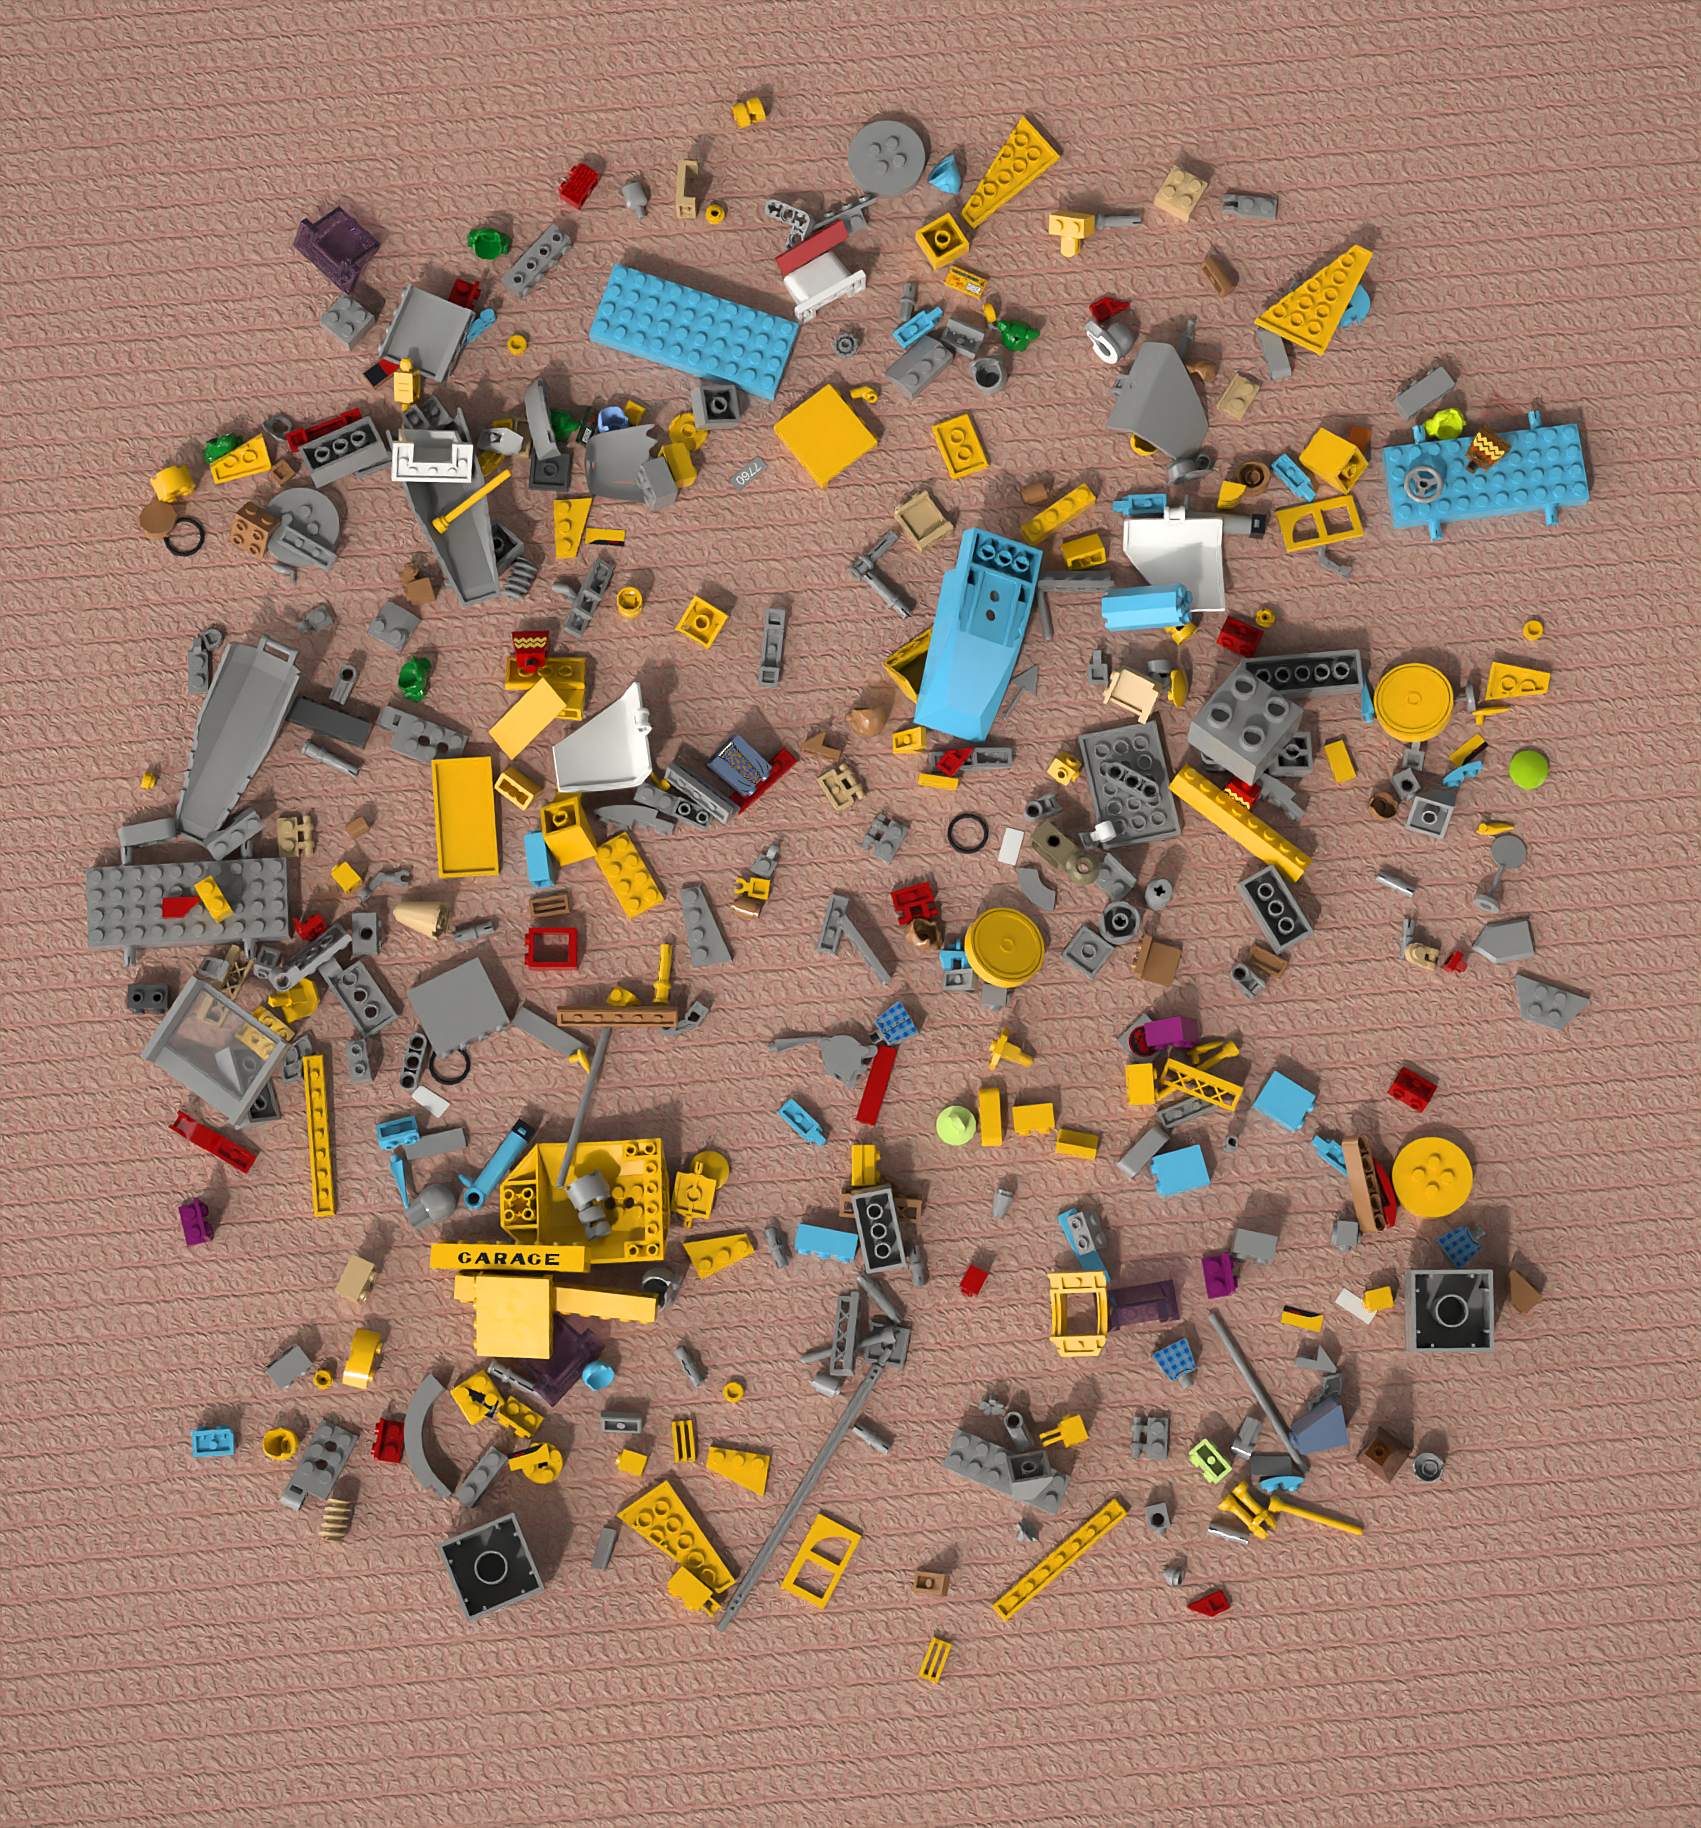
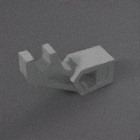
M696 1001L686 1013L685 1019L678 1021V1027H670L669 1030H664L661 1027L659 1032L666 1037L674 1038L676 1035L700 1027L710 1011ZM693 1013L700 1016L696 1022L688 1020Z

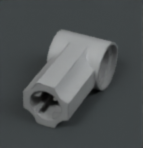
M344 665L340 668L338 678L328 698L345 706L350 692L358 680V673L351 665ZM352 671L353 677L348 680L344 679V673Z
M1014 1411L1007 1413L1004 1416L1003 1423L1018 1452L1035 1445L1023 1422L1022 1416ZM1010 1415H1015L1018 1418V1424L1015 1427L1008 1424Z
M1247 1416L1229 1452L1248 1461L1263 1423Z

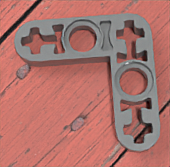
M771 199L767 201L765 212L768 216L792 225L783 252L796 245L795 237L798 234L801 235V242L810 237L815 222L812 214L779 200ZM773 206L781 209V211L777 212L774 211L772 208ZM789 210H792L793 216L788 220L786 214ZM799 217L806 219L807 223L799 221Z

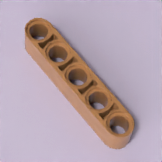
M1364 1134L1345 1136L1342 1140V1150L1359 1229L1363 1233L1383 1231L1386 1223L1368 1138Z

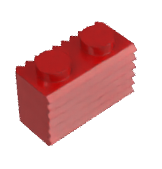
M582 162L577 167L573 166L569 173L570 178L567 182L563 181L558 189L560 199L578 210L581 209L600 181V174Z

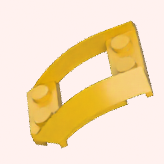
M1100 1268L1090 1271L1060 1270L1048 1273V1278H1050L1051 1282L1050 1295L1052 1305L1050 1341H1053L1061 1357L1100 1355L1107 1339L1109 1317L1104 1270ZM1096 1292L1098 1304L1097 1334L1066 1335L1067 1293Z

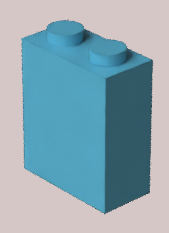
M540 830L529 831V834L524 835L530 883L535 889L555 886L551 850L543 839V833Z
M1274 1071L1252 1107L1291 1132H1294L1296 1128L1300 1130L1304 1124L1305 1119L1303 1116L1306 1111L1310 1113L1316 1105L1313 1101L1316 1096L1277 1071Z
M1199 1144L1154 1156L1151 1159L1152 1163H1149L1152 1175L1156 1174L1158 1181L1155 1182L1157 1193L1161 1194L1162 1198L1209 1186L1211 1183Z

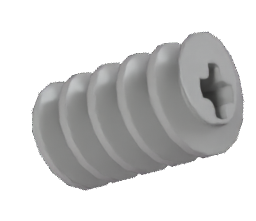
M521 557L516 558L518 562L513 564L515 569H511V576H508L506 579L508 583L503 585L505 590H501V594L504 597L514 601L525 599L521 592L527 593L528 590L524 586H531L527 579H534L535 577L531 572L538 571L530 561Z
M1156 879L1150 882L1144 896L1148 907L1156 910L1164 908L1172 895L1171 884L1165 879Z

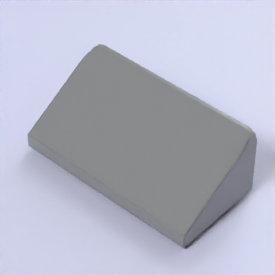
M1250 1456V1477L1292 1476L1291 1456Z
M602 1528L591 1563L592 1568L602 1571L607 1569L617 1536L616 1530Z

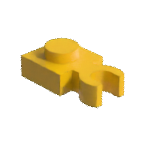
M751 877L750 883H746L744 879H736V883L743 885L742 889H735L736 894L741 895L748 892V898L768 901L770 880Z

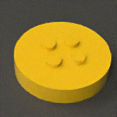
M1409 663L1392 669L1380 680L1375 690L1374 708L1377 720L1389 735L1401 741L1421 742L1435 737L1445 729L1453 715L1454 698L1449 681L1439 670L1426 664Z
M1004 907L987 910L971 924L965 936V953L970 966L977 975L992 985L1003 988L1022 985L1040 969L1043 963L1045 948L1041 933L1026 915L1017 910Z
M1438 1137L1420 1138L1409 1143L1395 1158L1390 1173V1183L1398 1203L1409 1213L1425 1219L1442 1218L1456 1211L1468 1198L1473 1182L1472 1168L1464 1152L1454 1143Z

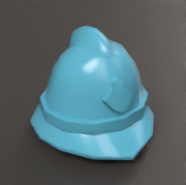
M950 155L938 163L930 172L927 182L943 192L958 194L961 189V176L955 163V156Z

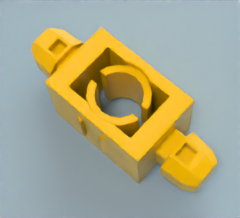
M407 357L401 359V369L394 372L395 401L402 402L401 407L404 413L414 404L415 400L420 399V370L412 369L413 361Z

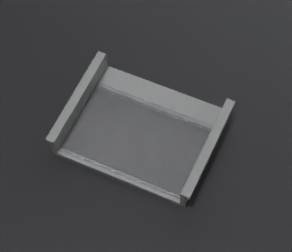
M192 975L140 1056L147 1061L157 1064L228 1117L227 1122L231 1125L241 1126L242 1120L288 1049L292 1047V1044L208 982Z

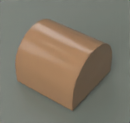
M362 816L345 825L347 832L353 840L370 830Z

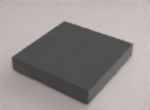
M532 450L529 490L568 492L571 453L561 452L559 456L538 460L536 451Z

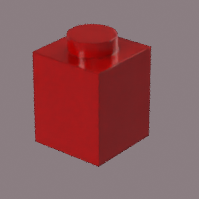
M970 1265L959 1285V1288L962 1289L961 1293L970 1298L972 1296L977 1297L988 1277V1273Z

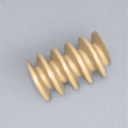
M330 1498L327 1499V1502L331 1506L325 1507L329 1514L323 1515V1518L328 1522L321 1523V1526L326 1530L319 1531V1535L323 1536L324 1540L343 1544L344 1541L338 1537L345 1535L340 1529L347 1527V1524L342 1521L349 1519V1516L344 1514V1512L351 1511V1508L346 1506L350 1502Z

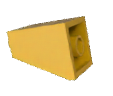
M1320 428L1318 433L1313 436L1312 441L1299 457V460L1306 469L1345 495L1349 493L1355 481L1357 482L1369 465L1357 446L1323 428ZM1341 474L1347 478H1350L1351 481L1347 482L1340 480L1338 478V475Z
M578 797L540 808L543 839L560 866L598 855L595 836Z

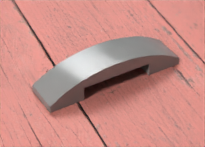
M766 608L758 686L778 687L786 610Z

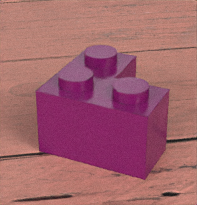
M1177 1016L1144 1023L1147 1047L1155 1048V1051L1166 1050V1046L1170 1045L1181 1047V1049L1193 1048V1044L1200 1043L1196 1019Z

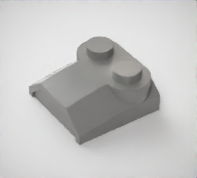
M386 601L376 618L370 622L366 633L368 636L401 654L421 620L395 603Z

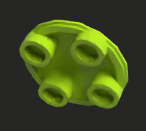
M1527 750L1521 751L1514 756L1508 771L1517 785L1525 790H1530L1544 783L1549 769L1542 755L1538 752Z

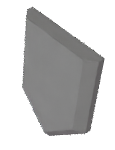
M1526 918L1486 925L1471 948L1494 964L1534 957Z

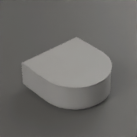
M211 628L200 633L208 652L219 648L223 644L224 638L218 629Z

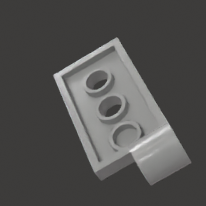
M384 706L377 724L385 730L395 732L389 750L431 765V760L460 758L468 736L389 706ZM426 736L430 743L427 746H421L418 739ZM440 743L448 746L446 753L438 752L437 746Z
M335 922L282 964L283 967H274L269 972V981L278 991L284 992L289 990L305 976L314 973L323 962L329 961L339 949H344L352 940L351 936L338 922ZM280 976H284L281 982H277Z
M334 956L329 961L323 962L318 966L317 969L365 1040L399 1019L360 960L344 971ZM358 991L365 992L366 997L363 1001L355 1000V994ZM370 1007H374L377 1010L376 1015L372 1018L366 1016V1010Z
M322 1419L292 1475L280 1503L299 1512L308 1493L326 1502L359 1437ZM328 1442H335L337 1448L333 1452H328L325 1449V1445ZM325 1460L328 1465L324 1470H319L316 1468L317 1461Z

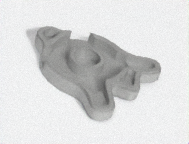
M838 1035L831 1038L824 1037L819 1041V1048L822 1051L825 1066L834 1074L839 1075L844 1080L845 1086L848 1089L855 1088L856 1077L866 1072L867 1066L863 1063V1059L874 1057L878 1052L875 1045H862L856 1039L847 1035Z

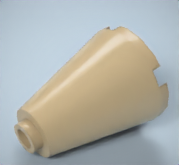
M401 901L395 906L393 914L400 923L433 940L441 941L443 939L441 937L442 933L446 934L450 925L451 912L448 911V906L451 907V905L445 901Z

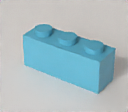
M799 1223L794 1249L798 1250V1253L802 1255H810L811 1252L818 1254L817 1257L829 1259L831 1256L838 1258L837 1261L849 1263L850 1260L854 1261L859 1235Z

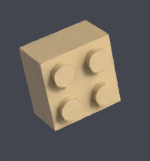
M1174 165L1155 196L1154 205L1188 223L1206 193L1208 183Z
M352 1254L335 1292L359 1305L362 1302H366L371 1292L368 1290L371 1283L375 1284L379 1277L377 1266Z

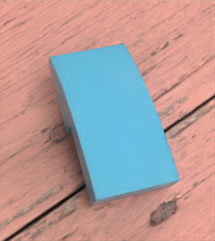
M1481 761L1472 762L1454 770L1443 779L1442 786L1455 788L1463 782L1464 775L1466 777L1477 776L1482 769Z
M1281 1476L1261 1481L1258 1484L1261 1491L1267 1489V1492L1279 1488L1278 1484L1280 1483L1283 1491L1289 1489L1292 1492L1301 1488L1300 1484L1304 1482V1479L1295 1476Z

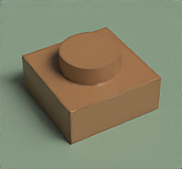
M284 459L268 470L280 487L296 476V473Z

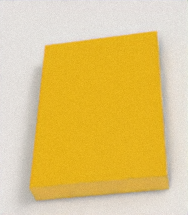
M968 413L931 426L952 481L989 468Z

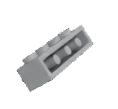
M552 224L502 277L503 286L519 300L523 296H528L533 289L532 286L536 282L539 283L543 280L546 271L549 268L553 269L557 265L558 259L562 254L566 255L570 251L572 245L571 238L555 224Z

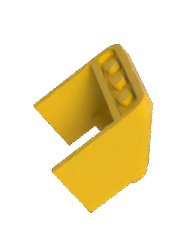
M933 626L884 661L887 672L903 693L915 704L918 701L917 696L920 692Z

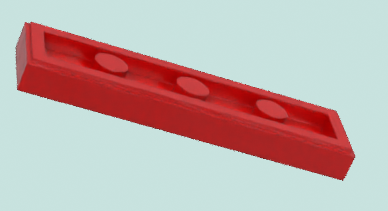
M838 219L775 257V260L782 275L789 274L847 239L849 234L842 220Z
M785 747L768 761L772 766L769 770L771 774L765 781L762 782L760 780L755 785L757 789L752 795L749 796L747 794L742 797L735 791L729 797L731 801L741 807L738 812L739 815L798 763Z
M880 1044L877 1046L878 1052L874 1056L855 1120L874 1127L897 1054V1049Z

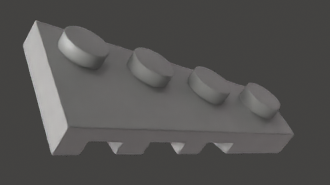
M700 887L680 889L693 968L732 962Z

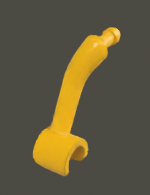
M653 771L649 774V777L658 789L667 791L670 788L669 783L664 778L660 781Z

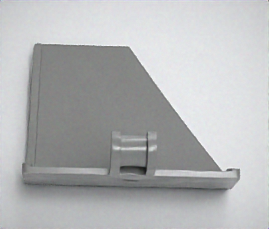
M1145 341L1129 375L1118 374L1116 377L1117 382L1115 387L1111 389L1110 394L1118 400L1106 426L1109 429L1134 433L1175 461L1182 458L1192 460L1195 458L1209 427L1201 402L1175 348L1166 343Z

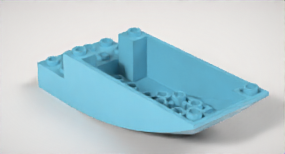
M976 527L963 532L956 568L944 573L913 723L983 745L1003 699L1019 653L1032 605L1043 553L1042 550ZM991 591H995L993 601L990 599ZM987 610L994 612L995 618L993 621L986 618Z

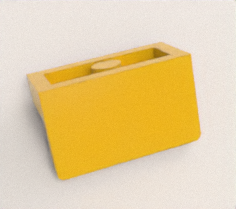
M1059 1129L1055 1153L1094 1160L1098 1136Z

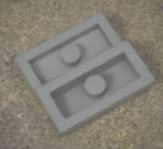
M435 394L420 407L414 403L401 415L409 429L441 430L453 421V418Z

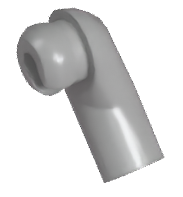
M558 582L553 583L552 591L565 594L567 596L566 602L573 605L577 593L572 587Z

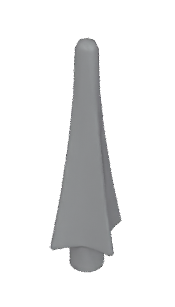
M821 1035L803 1038L775 1039L773 1044L767 1045L769 1053L776 1051L778 1055L800 1045L820 1040L822 1037Z

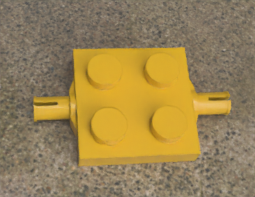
M696 1161L694 1172H677L670 1211L685 1216L684 1229L691 1230L693 1218L710 1219L718 1179L702 1174L704 1165L702 1161Z

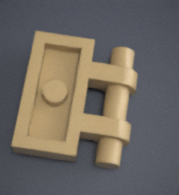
M846 763L839 766L842 771L841 774L837 775L835 770L832 769L817 778V782L837 813L854 804L851 796L856 794L859 800L866 797L863 792V786L861 783L858 784L853 776L854 772L851 768H848ZM846 779H847L848 783L850 784V786L852 787V788H850V789H848V790L846 789V787H845L844 784L842 783V781H844V780H846Z
M304 816L302 825H298L297 817L277 818L279 858H299V850L305 849V856H313V848L315 846L314 841H312L314 827L311 823V816ZM298 832H304L303 842H299Z

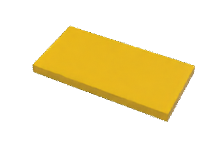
M491 756L431 760L439 879L499 875Z

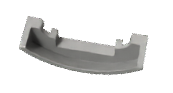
M543 377L534 381L524 392L528 424L538 460L561 455L560 446L556 443V434L553 430L547 400L549 393L548 384Z

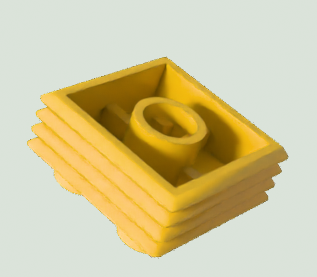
M485 1370L479 1371L450 1390L451 1395L471 1425H475L487 1417L484 1414L490 1410L481 1403H478V1401L473 1402L466 1388L486 1395L485 1402L489 1406L495 1405L498 1400L499 1403L496 1410L505 1404L504 1399Z

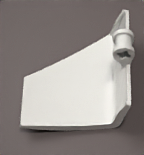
M1164 506L1163 518L1124 520L1123 551L1151 586L1181 583L1187 588V591L1192 593L1191 612L1225 611L1221 551L1223 521L1221 517L1185 518L1184 506H1180V508Z
M634 682L619 700L553 746L559 792H592L635 787L641 785L652 772L647 737L652 726L648 720L650 715L649 709L643 708L639 682Z

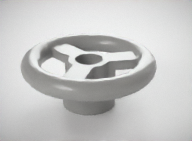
M1420 465L1412 468L1407 473L1404 479V488L1412 500L1419 503H1429L1440 496L1443 490V480L1440 473L1433 467ZM1427 471L1434 475L1435 478H1421L1417 472ZM1411 478L1414 481H1416L1414 485V490L1418 494V496L1415 495L1410 488ZM1420 483H1424L1426 487H1421ZM1437 484L1435 493L1429 497H1424L1429 492L1431 485Z

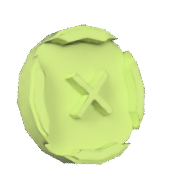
M951 1106L940 1113L937 1119L936 1130L944 1143L961 1146L973 1138L976 1131V1121L974 1115L968 1109L962 1106Z

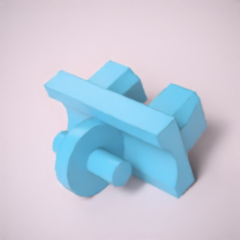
M956 938V944H948V950L956 951L940 950L939 960H941L942 970H953V961H961V969L972 968L965 951H960L965 950V944H960L961 939Z

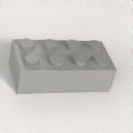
M370 416L298 447L316 488L388 457L384 444Z
M1273 864L1238 884V892L1277 956L1312 936L1314 933Z
M891 1183L851 1191V1200L867 1274L906 1267L907 1259Z

